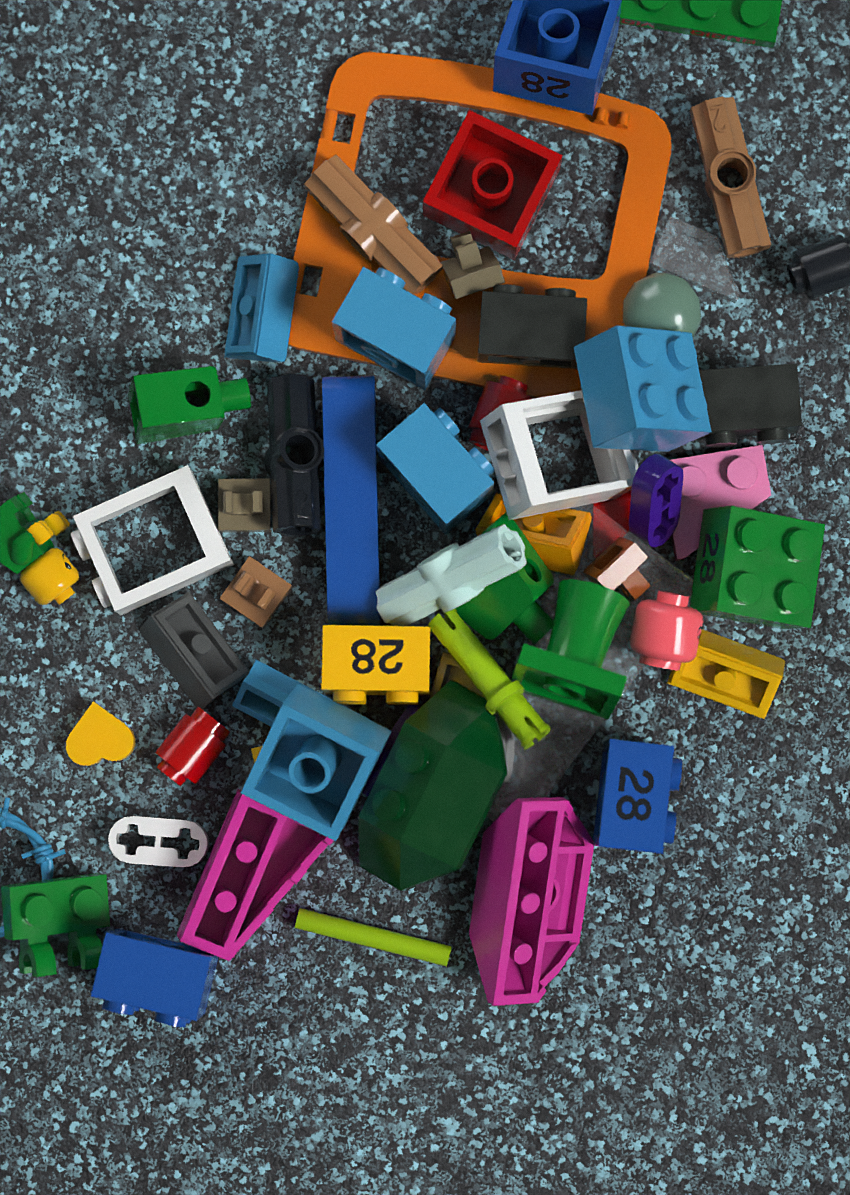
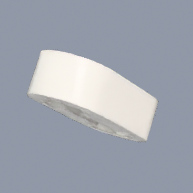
M141 816L124 817L113 825L108 836L109 848L113 855L120 861L132 864L190 867L204 859L210 846L209 836L201 825L193 821ZM135 824L138 825L139 834L156 836L155 846H139L136 849V855L128 854V846L119 843L120 834L129 833L130 825ZM187 828L190 829L191 838L199 840V849L191 850L188 854V859L180 858L179 849L163 847V837H180L182 829Z

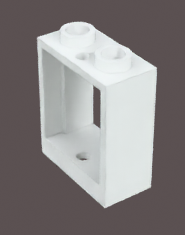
M582 390L502 404L480 420L509 520L617 499L632 488L633 477L638 469L635 455L630 450L593 448ZM580 415L600 483L547 493L528 425Z
M188 465L73 516L78 530L71 532L76 549L83 561L92 559L99 574V577L91 580L103 608L112 605L114 611L119 615L126 614L234 565L197 480ZM176 490L206 557L123 593L94 526Z

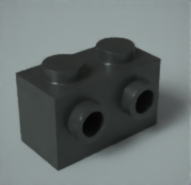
M506 284L495 285L493 292L482 291L477 362L578 369L574 347L585 342L587 298H577L576 291L565 288L546 289L545 295L524 294L523 287Z
M797 364L699 370L712 432L696 440L705 439L706 447L733 446L737 444V437L757 436L759 444L789 441V434L796 433L802 426Z

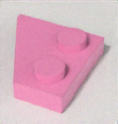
M763 445L670 460L681 467L684 476L680 518L674 533L671 535L675 561L684 560L698 549L704 509L736 506L753 510L771 496Z

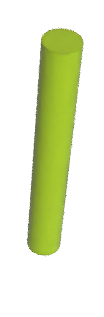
M299 908L295 923L296 929L446 967L452 948L449 945Z

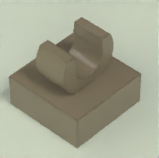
M470 231L450 237L456 257L442 261L441 264L443 265L445 279L455 299L505 283L500 264L490 246L478 249L475 240L473 241Z
M270 478L218 479V531L220 533L271 532Z

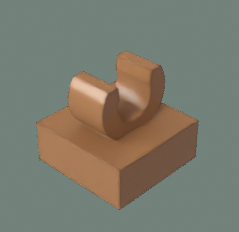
M249 556L220 599L264 629L293 586Z

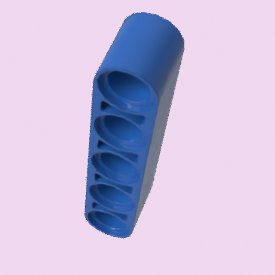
M322 377L328 625L381 626V615L376 608L378 600L375 592L380 588L375 377Z

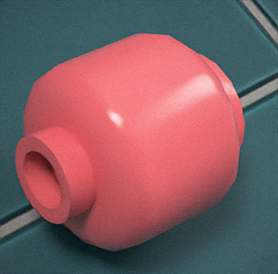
M658 590L656 600L646 599L637 604L629 642L632 650L640 654V663L663 669L680 670L681 663H688L695 659L703 625V616L697 609L688 607L689 596Z

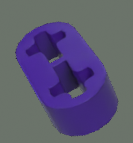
M661 454L651 455L643 461L633 477L631 488L629 531L651 547H658L671 537L678 525L681 509L683 470Z

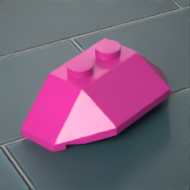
M563 797L517 798L483 832L469 936L486 998L492 1006L539 1003L547 991L545 986L561 971L580 943L594 842L580 819L574 813L570 802Z

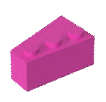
M239 789L235 794L176 934L180 942L227 961H230L274 911L273 908L295 883L297 884L307 873L306 870L325 848L334 841L241 794L242 790Z

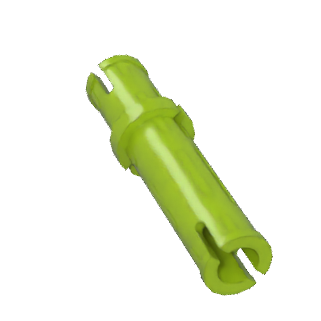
M456 609L445 612L446 616L444 618L437 614L428 623L427 627H430V632L434 633L488 701L485 707L490 714H498L519 740L524 750L534 746V739L538 742L541 741L550 732L551 727L542 720L522 695L525 689L518 680L513 682L458 615Z

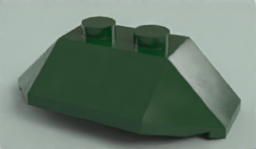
M450 680L404 722L358 816L359 866L400 891H407L416 887V885L434 880L462 867L508 774L503 739L497 720L499 715H491L485 706L488 701L484 696L457 681Z

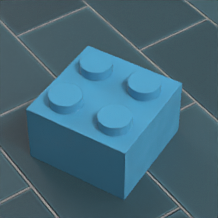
M363 267L332 320L335 341L417 387L426 390L456 336V318L449 315L452 308L433 295L424 293L422 299L404 290L406 282L384 268L379 267L376 273Z
M616 325L574 347L593 448L669 452L712 432L692 333Z
M423 403L376 444L377 454L382 464L440 530L447 535L492 496L495 483L492 480L494 478L492 473L495 470L477 448L474 447L467 452L458 440L460 438L457 435L460 432L459 428L440 407L433 413Z
M296 684L283 702L241 794L336 841L348 822L392 731Z

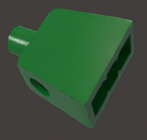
M215 366L133 376L128 392L137 444L213 431L220 428L225 418V412L251 408V397L247 379L240 378L219 382ZM195 396L203 402L204 406H193L187 401L186 397Z
M505 512L483 533L489 532L503 524L508 529L516 531L525 545L524 553L527 564L520 570L484 587V590L477 596L455 609L464 622L488 640H494L513 622L535 645L552 629L553 619L535 600L554 583V577L516 522L509 520L507 512Z

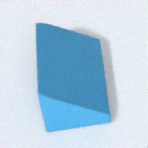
M272 253L239 256L225 357L266 362H284L286 360L299 264L296 261Z

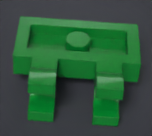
M93 873L1 886L4 938L12 941L20 940V973H32L34 977L57 974L55 955L48 942V936L68 933V966L81 965V969L85 970L98 968L103 946L101 940L96 935V929L110 927L107 874Z

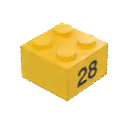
M323 625L322 691L325 694H332L333 702L343 705H366V695H386L387 705L408 706L419 705V696H429L430 627Z

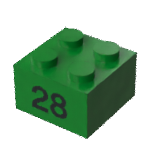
M736 506L704 509L690 607L697 609L702 615L778 629L811 628L825 524Z

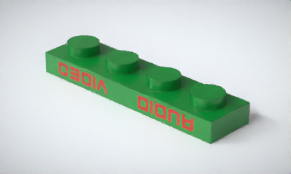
M622 0L619 24L773 48L776 43L782 0Z

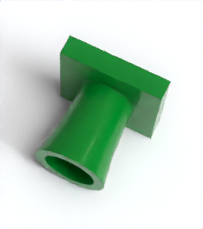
M576 579L560 581L556 611L547 649L543 650L524 643L511 681L518 680L525 689L523 693L608 720L622 696L627 676L602 669L615 632L629 608L630 602L618 592L599 584Z

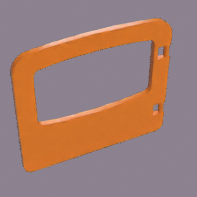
M363 52L348 58L337 69L329 90L312 173L325 160L332 158L334 155H337L355 173L367 112L370 104L379 98L417 100L509 115L589 135L623 148L627 155V166L604 274L597 279L590 280L558 278L501 270L505 283L502 284L521 286L524 288V294L545 295L546 289L565 288L576 291L577 298H587L585 341L616 325L625 326L623 323V301L633 283L647 275L671 156L670 132L666 123L653 110L599 93L593 115H588L493 92L494 68L418 56ZM338 114L355 117L349 144L333 141ZM308 192L293 259L299 264L288 346L296 350L380 366L335 341L332 326L333 318L362 268L365 267L376 273L380 266L373 259L368 261L349 243L339 229L341 225ZM436 256L440 263L448 260V258ZM306 266L322 269L317 297L300 294ZM442 269L422 292L415 295L422 299L424 293L437 297L452 308L449 315L456 318L455 339L435 372L434 378L484 388L486 381L497 382L499 376L503 375L528 386L526 394L532 398L582 390L578 369L477 362L482 291L455 299ZM493 287L482 291L493 292Z

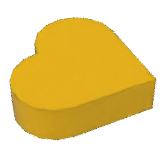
M93 701L70 732L66 740V751L73 762L82 766L95 765L103 758L108 761H121L132 754L136 738L128 725Z

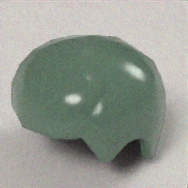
M652 273L634 282L623 301V323L628 327L690 332L693 338L701 324L700 299L691 285L681 277L669 273Z

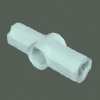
M504 524L475 537L461 546L457 542L423 560L416 566V569L384 584L375 591L378 600L376 608L384 622L394 626H409L439 609H442L444 613L453 610L477 596L484 590V587L520 570L526 565L525 545L518 533L508 529Z

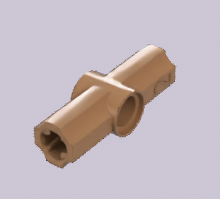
M721 96L692 106L690 108V115L706 174L705 190L713 202L726 258L746 257L769 249L771 241L755 182L756 166L753 159L748 155L734 97ZM723 168L735 169L741 174L743 184L737 188L726 187L719 181L717 172Z
M337 155L325 160L304 183L305 189L341 225L339 229L349 243L368 261L373 259L381 268L394 273L406 282L404 290L413 295L422 292L443 269V265L438 261V258L407 228V221L396 207L381 193L376 192L374 194Z

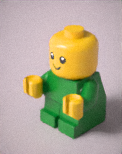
M22 492L0 506V563L14 573H20L19 577L22 585L38 604L47 605L55 600L60 605L76 593L71 586L78 581L79 572L61 549L54 548L50 538L53 535H59L70 526V522L60 511L52 513L45 520L36 519L29 509L33 502L25 492Z

